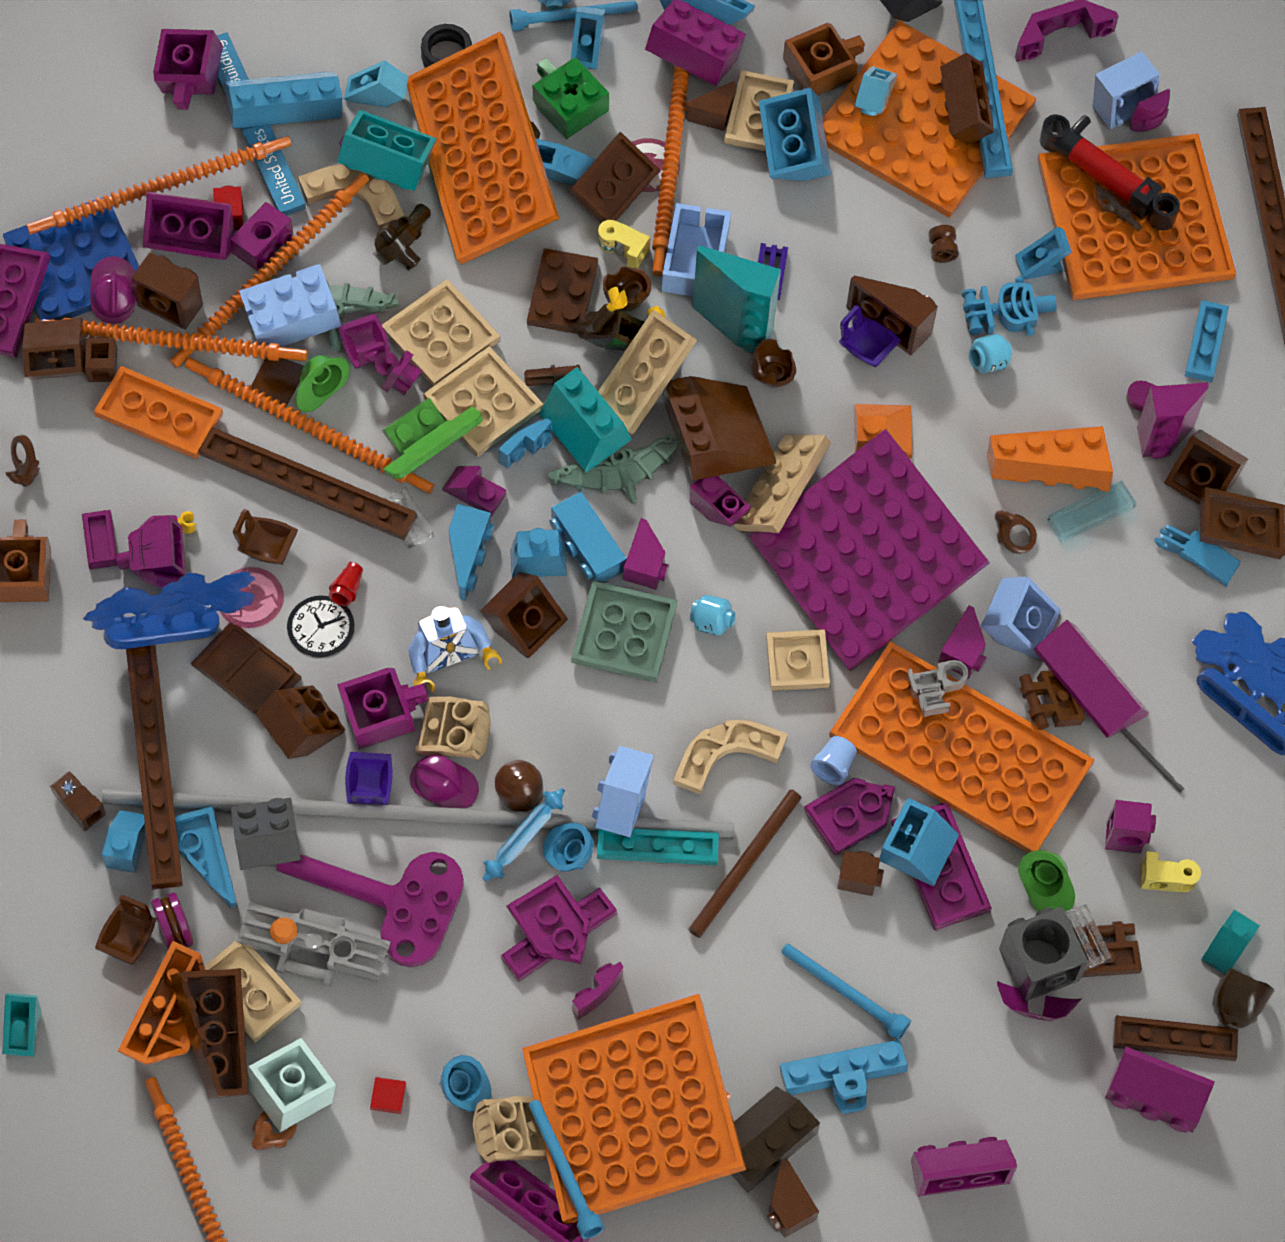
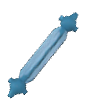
M563 788L552 792L546 790L543 793L545 803L535 807L497 851L495 860L489 861L486 859L483 862L485 874L482 879L485 882L497 877L502 879L505 876L503 866L510 864L550 819L552 809L558 808L562 810L564 808L562 797L565 790Z

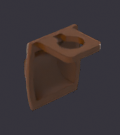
M247 509L242 510L233 529V535L239 544L237 548L239 552L259 561L283 565L298 532V529L281 521L251 516ZM245 521L246 530L244 533H241V529Z
M120 895V904L104 924L95 949L133 965L151 937L156 918L151 916L147 905L125 895Z

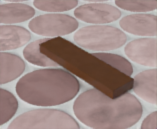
M1116 1015L1114 1018L1113 1048L1125 1049L1128 1047L1137 1051L1236 1061L1238 1029Z

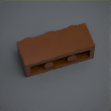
M965 53L940 66L942 75L941 85L945 92V108L949 116V131L952 137L966 145H970L995 132L982 62Z

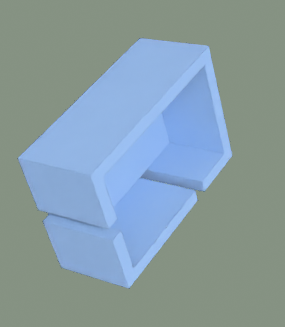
M676 203L663 270L662 292L693 296L698 245L726 252L731 211L706 208L705 226L701 227L699 226L701 207Z
M320 264L297 271V276L294 278L291 277V274L239 291L256 341L260 345L263 342H266L268 346L270 343H278L282 347L341 327L337 308Z

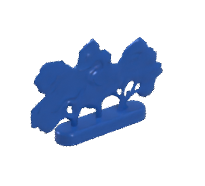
M189 572L182 576L178 582L169 583L162 588L161 593L153 596L147 594L142 589L124 587L111 597L97 603L95 610L87 612L83 620L91 621L92 628L96 630H104V641L109 647L122 650L208 638L217 632L220 624V618L216 611L231 614L253 603L255 594L240 590L247 587L256 578L250 576L248 572H238L224 575L211 583H206L205 576ZM133 613L136 616L125 617L124 614Z
M1246 612L1228 613L1225 615V633L1204 629L1192 640V643L1196 646L1197 660L1205 664L1218 665L1223 668L1224 672L1223 675L1216 669L1206 668L1197 677V685L1205 695L1277 754L1285 755V726L1283 725L1285 724V711L1282 712L1281 706L1285 704V638H1279L1272 643H1265L1262 627L1250 614ZM1230 663H1234L1236 666L1232 671L1228 669ZM1244 680L1252 695L1249 697L1231 681ZM1263 696L1269 697L1276 703L1278 715L1273 717L1256 701Z

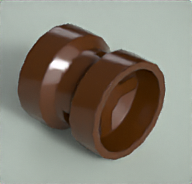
M939 225L930 229L928 236L929 242L933 245L931 248L932 260L939 263L955 260L959 256L958 246L955 243L957 238L956 229L951 225Z

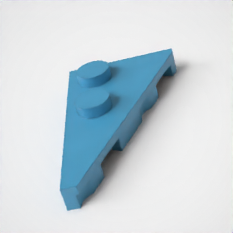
M213 807L175 816L179 853L230 908L237 907L238 904Z

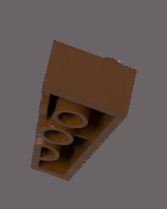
M241 969L185 971L170 975L208 1099L248 1095Z

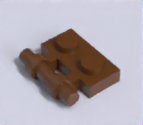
M1041 671L1037 676L1038 682H1032L1029 674L1019 677L1022 686L1020 688L1022 697L1027 699L1030 707L1028 713L1031 720L1036 723L1038 730L1046 729L1049 726L1046 719L1049 717L1052 718L1055 727L1082 725L1086 718L1081 706L1051 671ZM1038 695H1043L1046 704L1040 703Z
M1112 921L1111 925L1096 926L1095 923H1085L1084 927H1073L1077 938L1086 939L1087 944H1080L1088 959L1082 977L1141 973L1142 966L1138 941L1125 940V936L1135 935L1134 923L1123 924L1122 921ZM1113 937L1114 942L1098 943V938Z

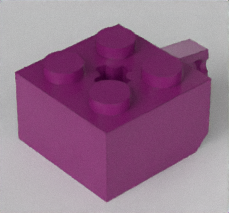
M161 29L153 70L154 81L162 93L174 94L173 103L178 110L189 109L192 95H214L223 45L214 30Z
M385 668L337 684L359 750L415 731L410 712L416 710L415 706L429 701L424 684L408 687V684L400 685L395 668Z

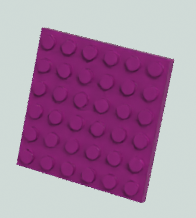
M887 429L880 432L799 497L779 533L753 532L749 535L750 539L819 630H825L826 640L850 671L990 564Z

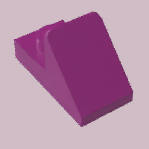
M457 466L442 488L444 492L470 506L490 512L491 517L507 495L506 489L482 477L480 466Z

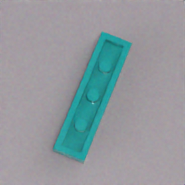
M598 828L597 859L717 866L719 833L633 829L631 836L626 837Z

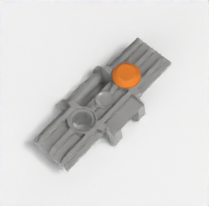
M252 902L249 904L236 941L242 945L281 955L277 972L284 973L288 971L324 981V985L331 986L336 971L378 983L391 943L387 940L348 930L345 927L344 919L306 908H302L300 914L294 912L291 914ZM340 943H347L351 946L352 950L348 956L339 957L336 955ZM302 949L323 955V960L327 961L328 969L291 960L290 956L292 953L300 954Z

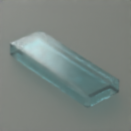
M1121 480L1111 485L1110 491L1100 490L1048 515L1047 521L1060 541L1064 542L1135 508L1137 502Z

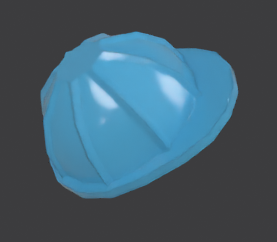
M579 823L562 824L553 828L548 833L543 844V855L552 867L561 872L582 869L592 858L593 839L588 829Z
M466 1055L453 1057L443 1067L439 1085H441L445 1099L456 1107L465 1111L475 1112L477 1103L483 1099L491 1098L492 1089L488 1076L480 1062L473 1057Z

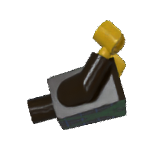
M613 287L608 291L610 303L604 304L599 311L588 312L586 322H582L578 326V336L603 349L626 351L645 321L620 310H615L626 307L627 296L625 290L619 293L618 288ZM659 306L651 307L647 311L648 316L654 309L666 318L664 310L660 309Z

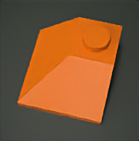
M854 405L855 452L884 429H887L908 458H912L911 405Z

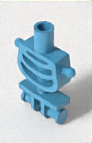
M1021 276L1015 279L1016 283H1006L1002 286L997 304H990L987 286H981L980 299L978 300L975 297V289H966L962 292V297L965 299L963 309L965 312H969L965 315L966 322L970 324L969 333L972 335L982 333L984 328L981 322H985L987 335L993 334L995 327L993 316L998 315L1001 324L1008 331L1020 332L1026 330L1028 336H1033L1035 333L1033 328L1036 327L1039 317L1038 313L1056 311L1055 295L1034 297L1032 284L1024 283V279ZM1011 295L1009 302H1003L1004 297ZM1016 296H1021L1020 302H1016Z

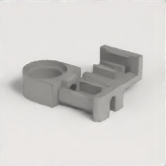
M952 660L937 663L936 670L913 674L912 668L908 670L907 681L908 684H911V696L917 698V694L920 693L918 701L923 717L949 712L950 703L943 702L942 696H944L945 692L956 691L964 687L968 677V669L962 662ZM956 669L962 674V679L957 682L950 681L946 677V672Z

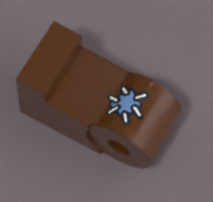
M70 771L50 786L55 797L84 831L88 830L106 815L103 803L95 795L93 796Z

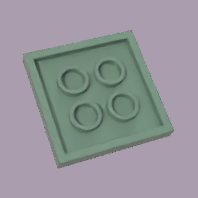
M592 580L571 663L657 683L678 600Z

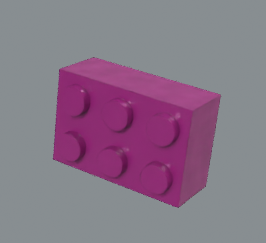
M673 0L652 25L645 50L717 86L739 58L746 34L737 30L734 26L728 25L712 15L690 6L687 2Z

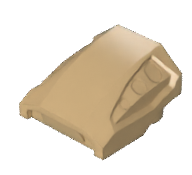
M452 696L428 697L429 701L425 702L427 706L419 746L415 747V752L425 756L441 755L468 757L479 760L486 752L490 732L489 706L484 701L461 699Z
M513 1096L500 1099H483L477 1103L472 1122L478 1153L488 1163L505 1160L539 1161L548 1159L543 1137L529 1108L530 1102L534 1101L533 1097Z

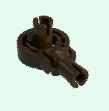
M418 204L408 217L402 216L398 220L390 221L376 234L374 242L376 250L373 255L382 265H386L398 258L409 271L420 262L421 258L409 246L421 236L422 225L431 216L430 209L424 204Z

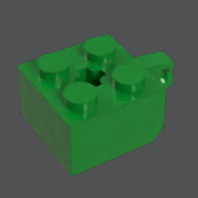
M576 57L558 68L546 58L537 63V73L541 79L532 85L533 101L537 109L566 140L609 111L610 93Z

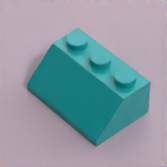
M359 109L344 134L337 162L349 169L370 174L375 179L386 180L397 184L402 189L415 191L423 177L437 138Z
M578 367L554 383L539 413L543 420L549 419L552 421V432L586 473L632 440L624 422Z

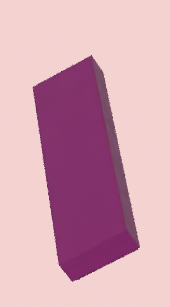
M600 887L577 902L590 921L589 933L617 914V909ZM527 937L501 955L502 961L518 982L553 959L539 956Z

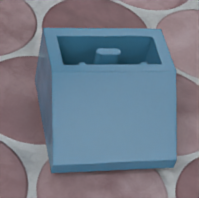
M907 798L882 847L880 862L934 887L959 837V833L935 810Z

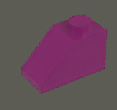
M641 518L624 565L623 580L657 590L659 581H665L669 564L665 563L666 552L646 519Z
M968 605L942 648L938 663L952 660L962 662L968 669L967 679L970 678L974 670L977 672L981 670L987 658L983 655L986 643L974 607ZM951 669V670H953L954 672H956V673L962 675V674L960 673V671H958V670H956V669Z

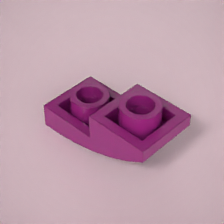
M621 961L614 965L608 963L600 967L593 977V986L595 988H585L575 995V999L572 1000V1010L577 1019L596 1009L614 991L623 977L624 966Z

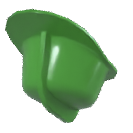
M325 355L315 356L306 362L302 369L300 386L295 398L296 406L299 410L307 413L314 411L340 390L349 378V363L343 358H330Z
M1046 850L1031 851L1024 855L1019 863L1018 873L1035 909L1039 912L1048 907H1052L1053 910L1063 907L1065 913L1068 914L1074 906L1076 895L1065 861L1059 855L1047 852Z

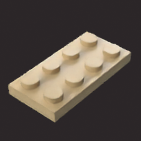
M654 309L598 390L600 395L624 422L628 432L633 435L697 342V339Z
M784 435L774 452L776 464L765 466L764 471L746 499L751 509L738 519L733 526L738 531L779 533L832 443L826 435Z

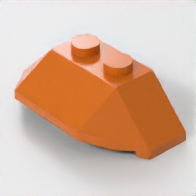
M172 941L117 1052L145 1065L188 1053L191 1042L170 975L185 971L206 970L200 953Z

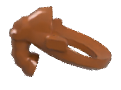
M263 1111L253 1125L255 1136L252 1139V1147L256 1150H265L273 1146L276 1148L285 1147L287 1141L295 1134L297 1123L290 1126L285 1132L273 1133L272 1126L266 1122L269 1116Z

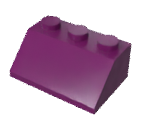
M147 192L143 248L226 260L232 253L230 238L234 235V219L231 204Z
M1208 382L1151 386L1137 426L1142 457L1159 459L1174 452L1195 426L1209 388Z
M1126 1047L1116 1065L1105 1099L1110 1100L1111 1104L1117 1108L1136 1110L1140 1112L1142 1117L1148 1120L1157 1121L1159 1119L1169 1123V1126L1176 1131L1183 1133L1189 1131L1193 1133L1199 1123L1215 1081Z
M997 1137L982 1138L979 1140V1143L967 1144L966 1141H956L948 1144V1147L938 1149L934 1145L922 1146L917 1149V1152H913L911 1158L917 1197L1010 1184L1017 1169L1016 1159L1007 1140H997Z

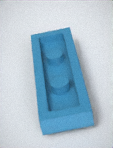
M1201 300L1184 376L1212 383L1229 306Z

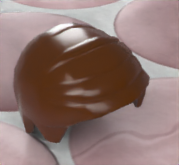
M623 266L615 274L608 273L604 277V295L608 303H610L608 291L611 288L617 287L619 293L625 290L627 305L617 310L622 312L631 311L639 307L650 295L652 282L644 271Z
M765 339L761 341L751 354L749 370L754 379L760 383L777 388L793 381L797 369L792 352L789 349L784 350L780 348L777 340Z
M514 760L505 763L497 772L495 790L499 798L509 809L527 812L530 809H534L542 801L544 791L543 778L540 771L533 764L524 760Z

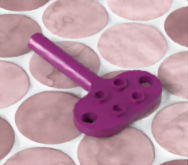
M437 852L421 854L413 859L405 869L400 882L395 885H388L300 854L301 860L277 864L276 871L384 909L386 917L382 924L380 937L391 942L387 956L391 961L406 967L424 965L435 957L449 928L464 886L462 870L457 862L448 855ZM435 863H443L447 866V871L443 875H435L430 869ZM405 943L414 947V952L407 957L401 956L397 952L398 947Z

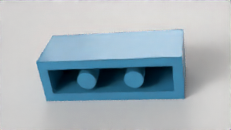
M582 492L551 507L550 525L553 530H558L566 541L564 545L567 552L572 558L576 556L580 562V570L587 580L591 579L605 583L623 573L627 558Z

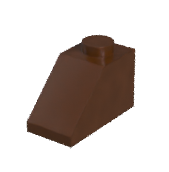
M787 1158L781 1161L769 1206L770 1214L767 1215L772 1228L776 1232L780 1230L784 1238L816 1221L819 1210Z

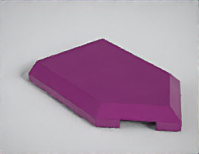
M852 778L805 805L804 810L831 852L837 856L887 826L895 787L885 784L881 786L868 783L863 779Z
M558 875L506 905V908L539 956L577 964L582 963L590 921Z

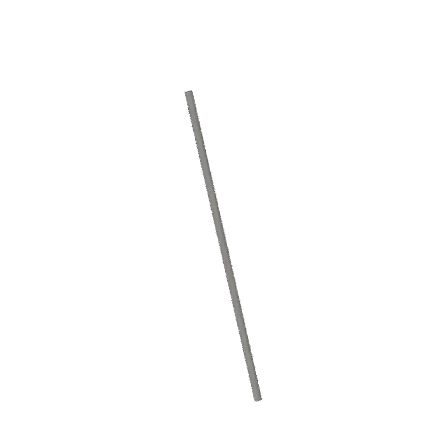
M103 789L102 803L143 806L142 793L136 790ZM172 792L174 808L204 809L212 806L214 810L231 811V807H237L244 803L255 804L274 799ZM291 799L294 814L520 826L531 813ZM551 813L550 819L542 827L555 828L562 824L579 823L588 830L598 831V828H595L597 819L593 818L592 815ZM637 818L633 828L719 833L721 838H733L734 823Z

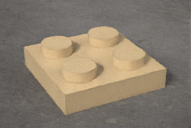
M825 630L766 632L770 691L829 688L830 678Z

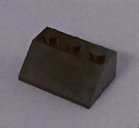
M776 1086L734 1121L747 1170L731 1175L749 1193L777 1169L783 1159L790 1158L818 1134L820 1122L799 1099Z

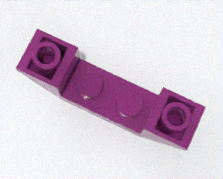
M1074 0L1032 13L1018 42L1015 59L1019 62L1025 59L1032 60L1042 54L1045 41L1043 35H1049L1055 30L1065 27H1074L1081 22L1090 39L1108 36L1115 32L1119 15L1116 11L1087 0Z

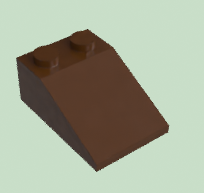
M854 275L850 280L846 308L851 311L856 305L860 306L862 316L878 322L893 332L900 339L897 346L910 356L932 335L938 306L931 297L921 294L916 289Z

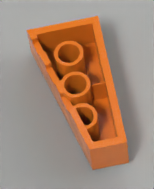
M1103 426L990 435L987 459L991 479L1029 483L1030 480L1044 482V485L1050 486L1062 483L1071 484L1076 489L1085 490V486L1099 488L1101 492L1110 491L1113 468Z

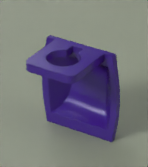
M858 305L840 322L842 338L839 340V343L853 356L873 367H877L900 342V339L889 329L872 319L862 316L861 307ZM855 316L852 322L851 328H849L848 324L850 320Z
M349 753L345 774L347 803L388 804L393 778L391 754Z

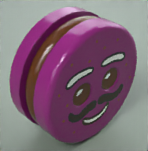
M176 893L167 894V897H162L160 900L159 898L153 899L151 905L167 950L172 941L183 946L185 945V947L193 946L192 935Z

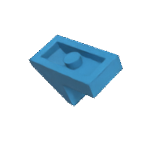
M1056 227L1016 254L1015 257L1023 279L1027 280L1062 272L1063 268L1060 260L1071 254L1072 251L1064 229Z

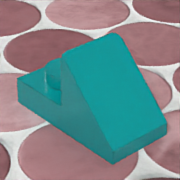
M1234 909L1201 960L1222 974H1225L1229 968H1233L1260 925Z
M5 994L2 1054L31 1057L35 1055L37 1023L42 1016L37 995Z

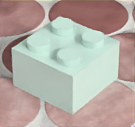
M302 1038L248 1067V1089L279 1132L333 1102L336 1084Z

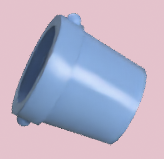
M833 736L812 759L810 764L811 770L817 777L828 784H843L848 777V771L856 756V747L843 737Z

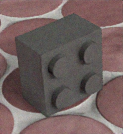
M274 798L267 802L244 803L237 807H231L240 870L301 860L291 798Z

